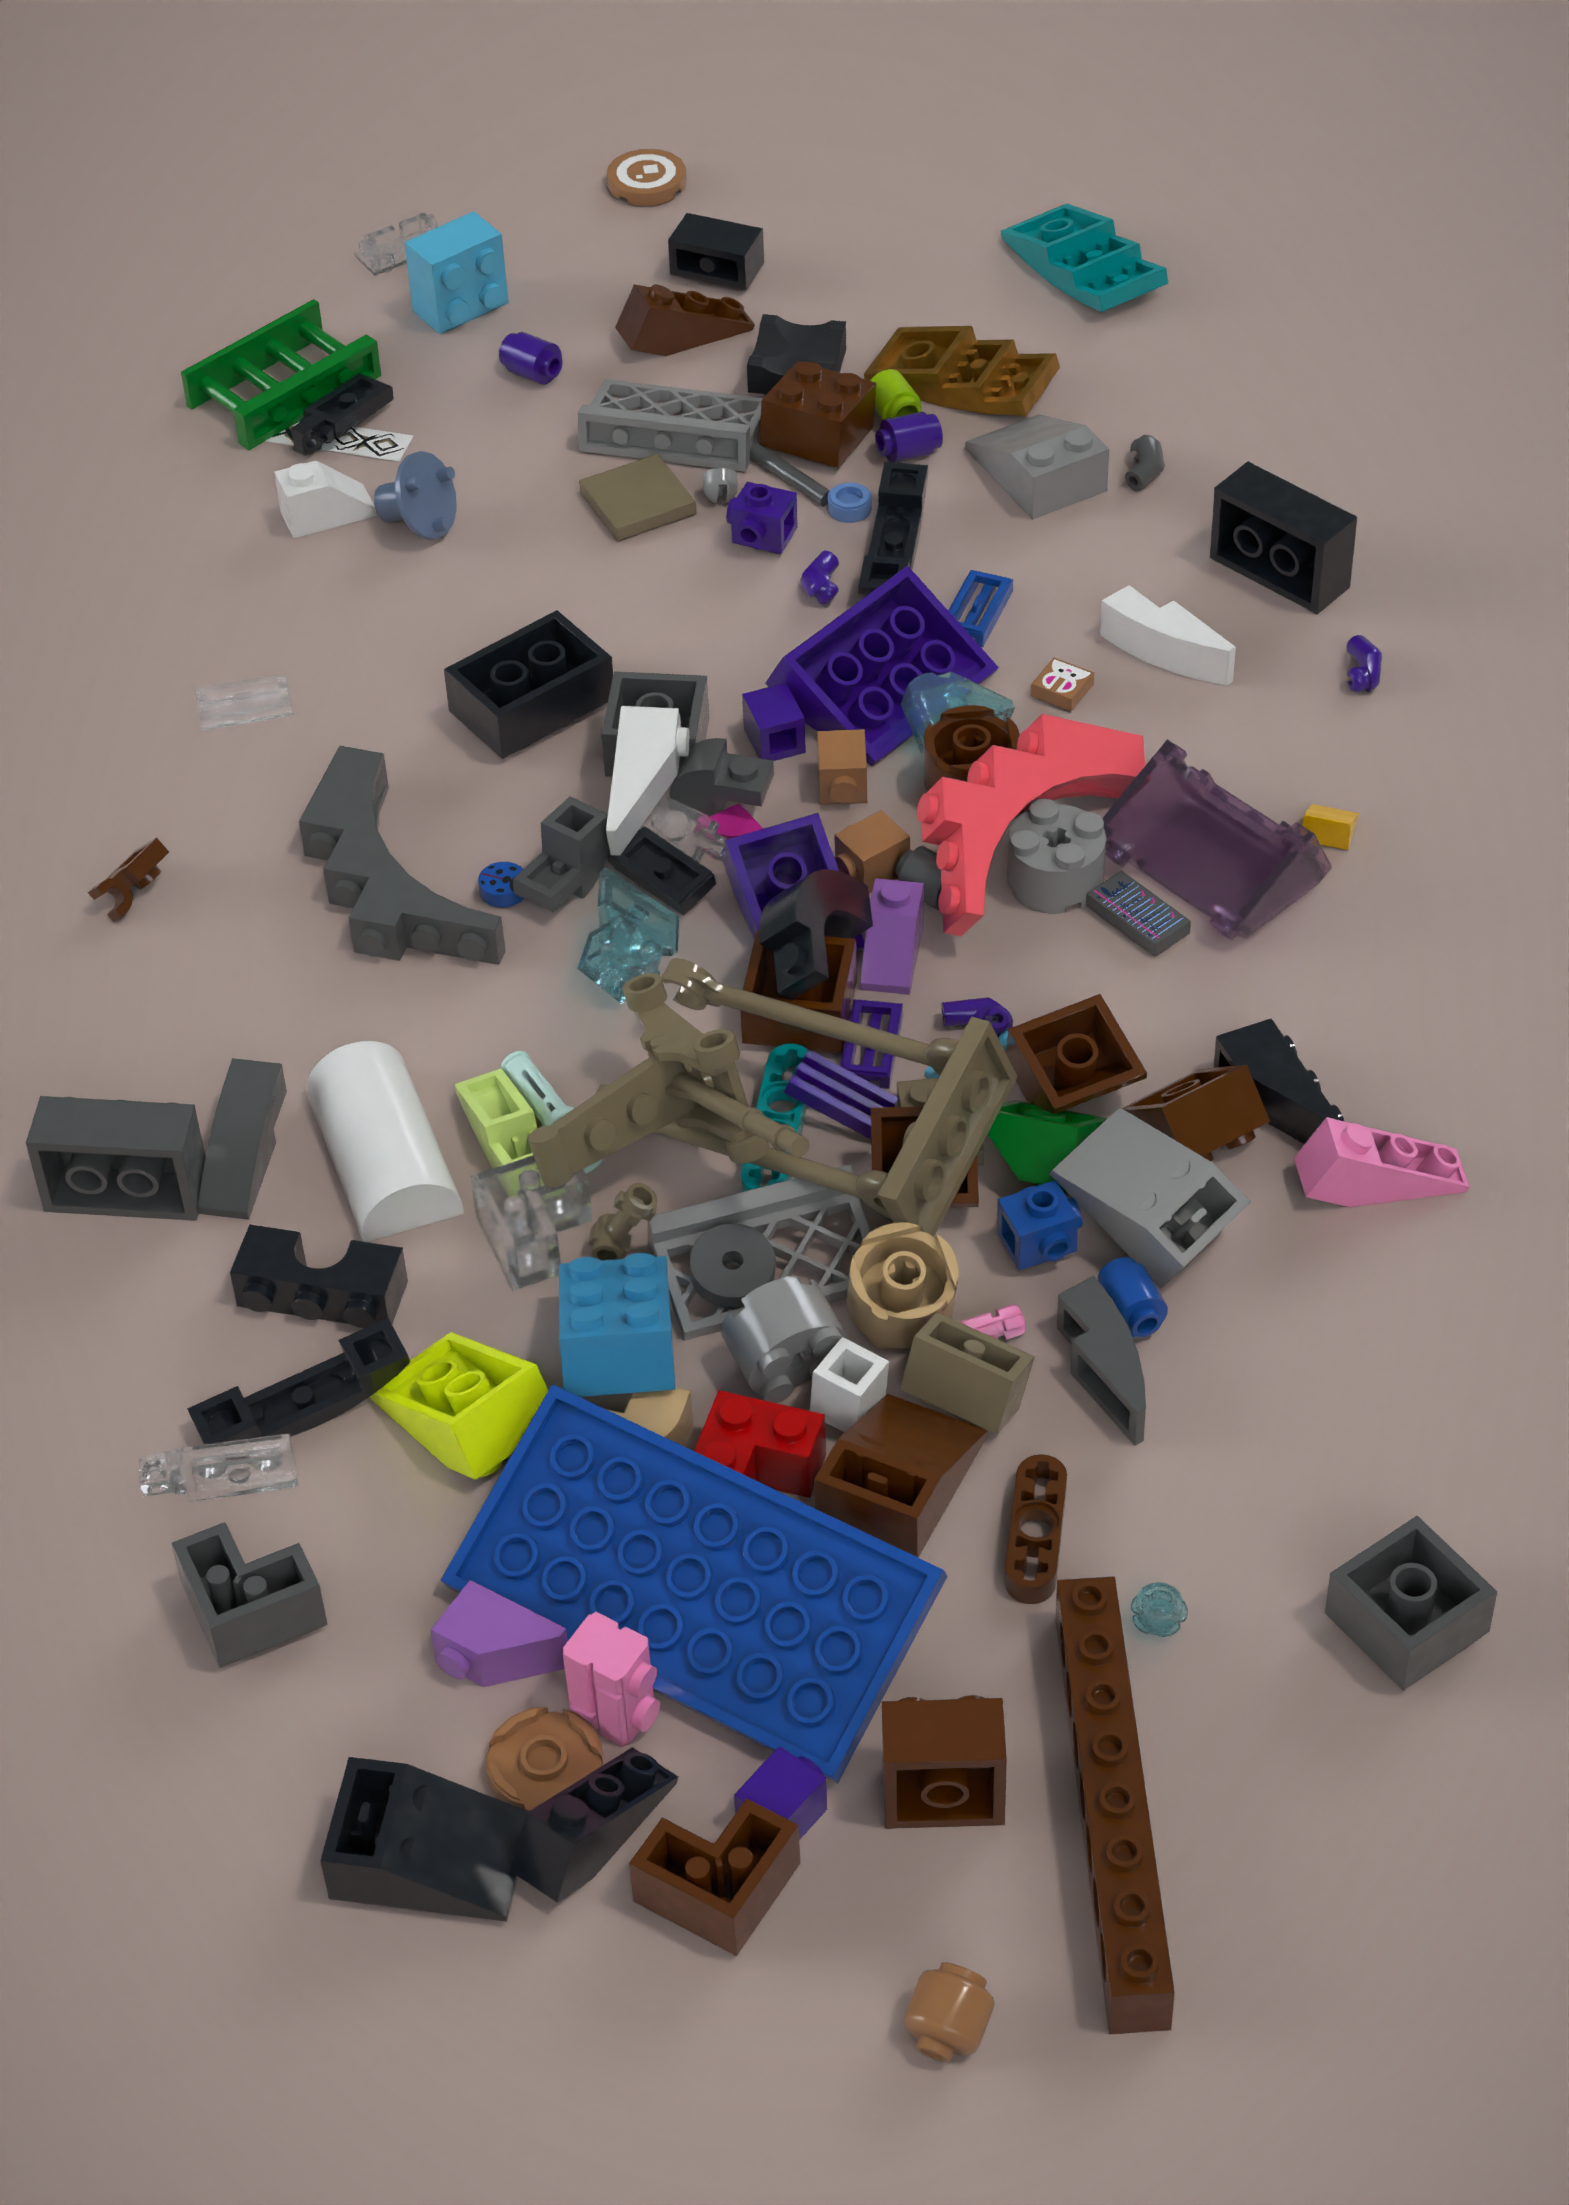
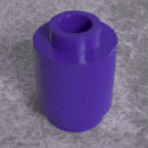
M519 332L507 335L500 345L499 360L505 365L506 369L542 385L548 384L559 375L562 369L561 350L558 345L526 332Z
M925 412L882 420L879 430L875 433L877 450L889 462H899L930 455L934 449L940 448L943 442V433L939 419L935 414L927 415Z

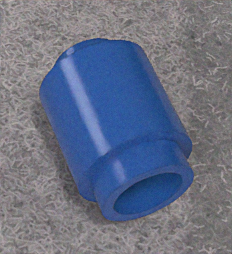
M1129 1257L1117 1258L1107 1263L1098 1274V1282L1113 1299L1127 1323L1132 1337H1146L1156 1332L1167 1316L1168 1307L1146 1268Z

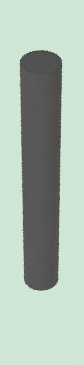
M753 441L750 459L822 507L828 504L829 489L756 441Z

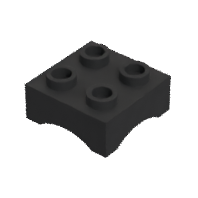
M763 314L756 346L752 355L749 356L747 363L748 393L767 395L797 361L814 362L822 368L840 372L847 349L846 321L831 320L819 325H800L786 321L777 315Z

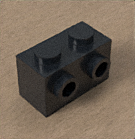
M686 213L668 239L670 275L747 290L764 264L763 228Z

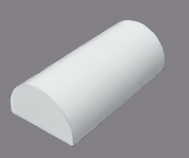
M360 1041L339 1047L323 1057L309 1075L307 1081L308 1099L363 1242L373 1241L464 1214L462 1201L401 1054L392 1046L382 1042Z

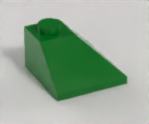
M1012 1100L1003 1103L988 1132V1136L1018 1180L1036 1183V1186L1054 1181L1055 1179L1049 1173L1108 1118L1069 1110L1052 1114L1032 1103ZM1059 1184L1062 1191L1066 1195L1067 1191Z

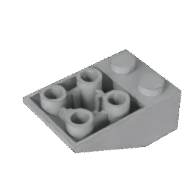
M1120 1107L1049 1173L1136 1263L1146 1268L1152 1280L1160 1288L1181 1271L1251 1203L1214 1163Z

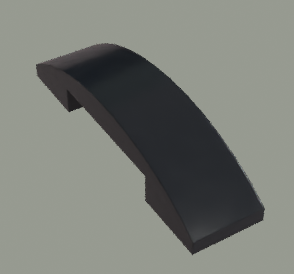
M884 462L878 490V510L869 553L865 555L858 593L870 594L906 566L913 570L922 524L928 465Z
M389 1318L340 1339L339 1343L343 1353L247 1397H243L239 1387L236 1386L187 1408L208 1454L243 1451L287 1439L336 1418L384 1387L410 1363L409 1355Z

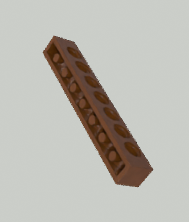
M1115 1576L1057 1580L1055 1621L1109 2034L1167 2031L1172 2028L1175 1991Z

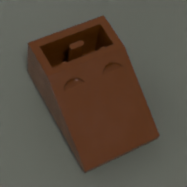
M887 1394L838 1438L814 1478L815 1509L919 1557L985 1442L988 1431Z

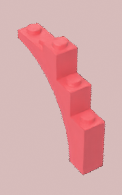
M1041 714L1020 734L1017 750L992 745L977 761L973 762L968 772L967 782L942 777L927 793H924L917 806V819L921 822L922 842L940 845L937 851L936 864L941 869L942 890L938 899V908L940 913L943 914V933L962 936L984 916L985 885L992 856L1008 824L1014 818L1030 809L1031 803L1038 799L1056 800L1080 796L1123 799L1146 778L1143 736Z

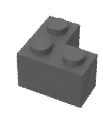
M226 1522L171 1543L181 1583L220 1668L328 1625L320 1585L300 1543L246 1564Z

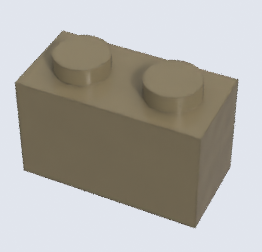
M936 1312L913 1338L900 1389L918 1397L927 1405L942 1408L967 1420L971 1425L987 1429L998 1435L1020 1408L1035 1356Z

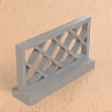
M605 379L591 405H582L578 411L579 451L637 459L658 454L664 462L710 468H729L735 471L746 472L750 465L752 443L760 432L761 401L763 398ZM612 396H620L623 398L614 399ZM700 406L706 407L699 410L697 409V407ZM638 407H641V408H642V409H639V410H636V411H630L631 409H634V408H638ZM744 411V412H748V413H744V414H741V415H740L738 412ZM679 412L684 413V414H681V415H678V416H672V414H675V413H679ZM720 417H724V418H725V419H723V420L713 421V419H717V418H720Z
M850 1164L837 1168L853 1173ZM798 1178L656 1214L651 1221H647L648 1246L651 1255L655 1257L667 1256L670 1301L684 1341L721 1331L722 1322L729 1313V1308L719 1306L713 1316L691 1321L687 1306L697 1291L692 1285L690 1276L673 1269L670 1257L688 1252L691 1253L695 1241L705 1231L728 1223L743 1224L758 1230L771 1243L775 1256L789 1262L780 1278L792 1276L797 1266L822 1277L818 1285L828 1303L847 1298L849 1275L838 1271L847 1253L854 1255L860 1244L855 1242L856 1238L859 1237L862 1243V1240L871 1232L858 1197ZM849 1211L854 1224L846 1238L821 1227L827 1216ZM791 1226L806 1234L796 1251L771 1240L777 1229ZM814 1238L839 1248L830 1266L804 1255ZM728 1262L724 1266L728 1269H737L741 1265L736 1262ZM680 1286L687 1288L683 1295ZM745 1307L730 1308L732 1309L730 1313L732 1314L733 1318H735Z

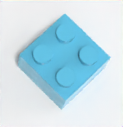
M476 212L468 213L404 242L413 312L439 334L509 303L502 234Z

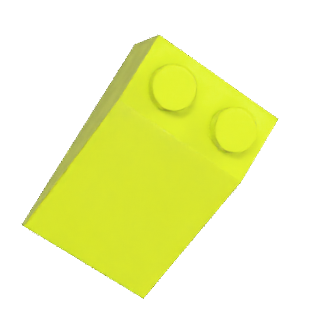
M450 1332L411 1359L410 1363L396 1377L371 1395L370 1399L447 1468L477 1480L479 1477L494 1473L501 1467L503 1460L513 1454L546 1396L548 1388L537 1364Z

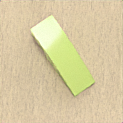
M501 1068L454 1084L456 1094L473 1132L493 1171L512 1202L515 1203L558 1188L546 1187L542 1182L528 1141L529 1134L538 1129L534 1111Z

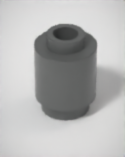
M919 846L914 851H906L896 867L895 873L899 876L898 880L924 883V903L939 910L938 899L942 888L941 869L936 864L937 853L925 846Z

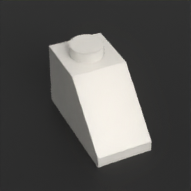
M318 461L295 464L290 468L274 472L280 511L293 538L377 516L375 506L362 483Z

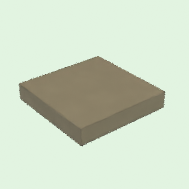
M658 454L579 480L580 493L617 541L697 514L696 501Z

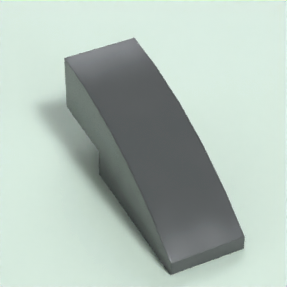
M232 1058L209 1138L197 1206L199 1214L250 1219L276 1145L274 1127L287 1093L282 1064Z
M1092 1276L1058 1294L1057 1329L1072 1345L1071 1375L1135 1446L1144 1441L1146 1415L1145 1382L1139 1354L1128 1325L1113 1299L1097 1279Z

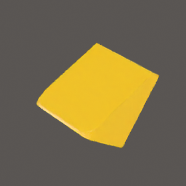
M1311 804L1303 817L1301 841L1348 850L1359 813Z

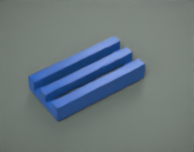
M970 570L948 610L969 635L975 638L980 647H984L1013 592V579ZM979 583L984 584L980 594L977 595L973 602L972 609L965 622H959ZM996 587H998V589H997V591H996L994 597L992 598V600H991V602H990V604H989V606H988L986 612L984 613V615H983V617H982V619H981L979 625L976 626V624H977L979 618L981 617V615H982V613H983V611H984V609H985L987 603L989 602V600H990V598H991V596H992L994 590L996 589Z

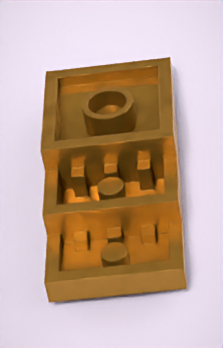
M972 326L898 327L863 375L865 380L870 381L879 372L893 369L903 375L921 401L946 408L983 414L1027 416L1060 369L1056 353L1018 354L1014 339L976 340Z

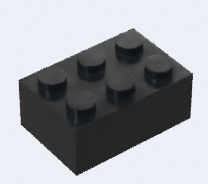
M1248 461L1214 487L1210 558L1318 615L1350 588L1357 516Z
M556 610L445 668L444 676L449 712L499 757L504 759L608 703L613 679L612 656Z

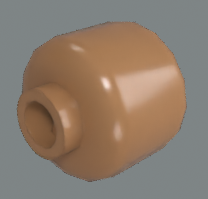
M942 1962L939 1969L922 1972L903 2019L905 2028L912 2036L918 2039L915 2049L929 2058L944 2063H950L953 2054L971 2055L975 2053L980 2046L995 2005L993 1997L985 1989L987 1980L972 1970L948 1962Z

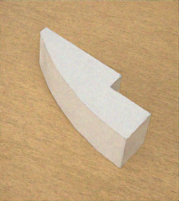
M1130 585L1102 600L1100 635L1121 650L1146 663L1185 677L1224 686L1233 682L1236 647L1174 600L1159 608Z

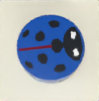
M496 862L485 867L478 877L479 892L482 900L490 906L499 908L511 907L520 903L524 898L514 894L513 878L523 868L512 862Z

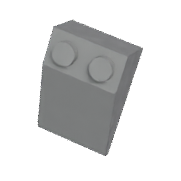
M1039 414L965 442V449L1032 520L1108 491L1109 448L1086 425Z

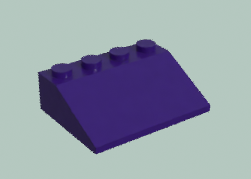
M906 566L785 655L765 684L771 687L787 683L805 718V724L816 731L865 729L866 761L873 766L995 673L999 667L912 569Z

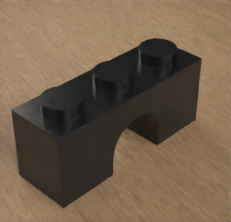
M249 1224L230 1271L237 1307L248 1308L256 1312L269 1311L295 1315L307 1320L320 1319L346 1323L359 1328H366L386 1318H389L391 1324H393L408 1283L403 1247L351 1240L345 1256L338 1263L326 1268H310L306 1265L300 1232Z

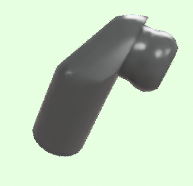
M1143 435L1135 439L1130 447V452H1137L1134 460L1139 463L1125 474V481L1135 491L1141 490L1163 472L1165 467L1161 443L1151 435Z

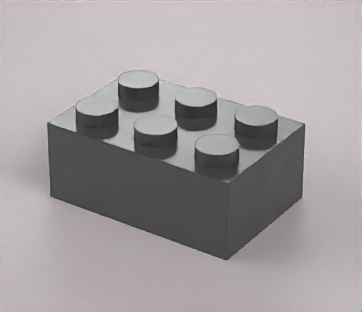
M40 1096L26 1140V1146L44 1212L197 1221L199 1214L197 1206L206 1156L195 1104Z

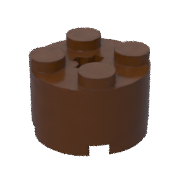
M979 705L958 706L941 713L940 721L932 727L930 722L924 733V784L927 792L942 777L967 782L968 772L973 762L977 761L992 745L1017 750L1020 734L1014 721L1006 716L1005 722L994 716V709Z

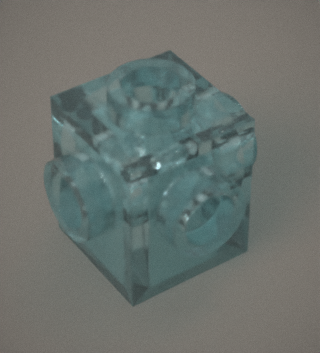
M619 914L589 933L577 969L618 1002L623 1003L626 1000L622 987L628 980L646 973L660 975L658 967L664 948L624 915Z

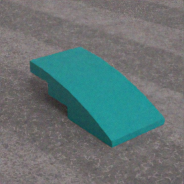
M1067 203L1001 230L1002 239L1026 264L1044 279L1073 299L1100 312L1169 284L1167 269L1143 260L1140 243L1117 236L1113 219Z

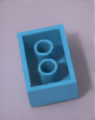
M635 1253L624 1259L600 1261L594 1257H581L570 1263L559 1264V1342L564 1390L579 1397L676 1390L667 1256L655 1257L648 1253Z

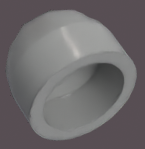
M714 468L702 474L703 490L706 497L712 503L716 504L718 497H723L724 504L728 503L737 494L738 480L735 470Z

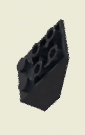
M349 1757L320 1860L328 1897L331 1900L507 1922L517 1881V1876L510 1872L525 1816L529 1811L409 1764Z

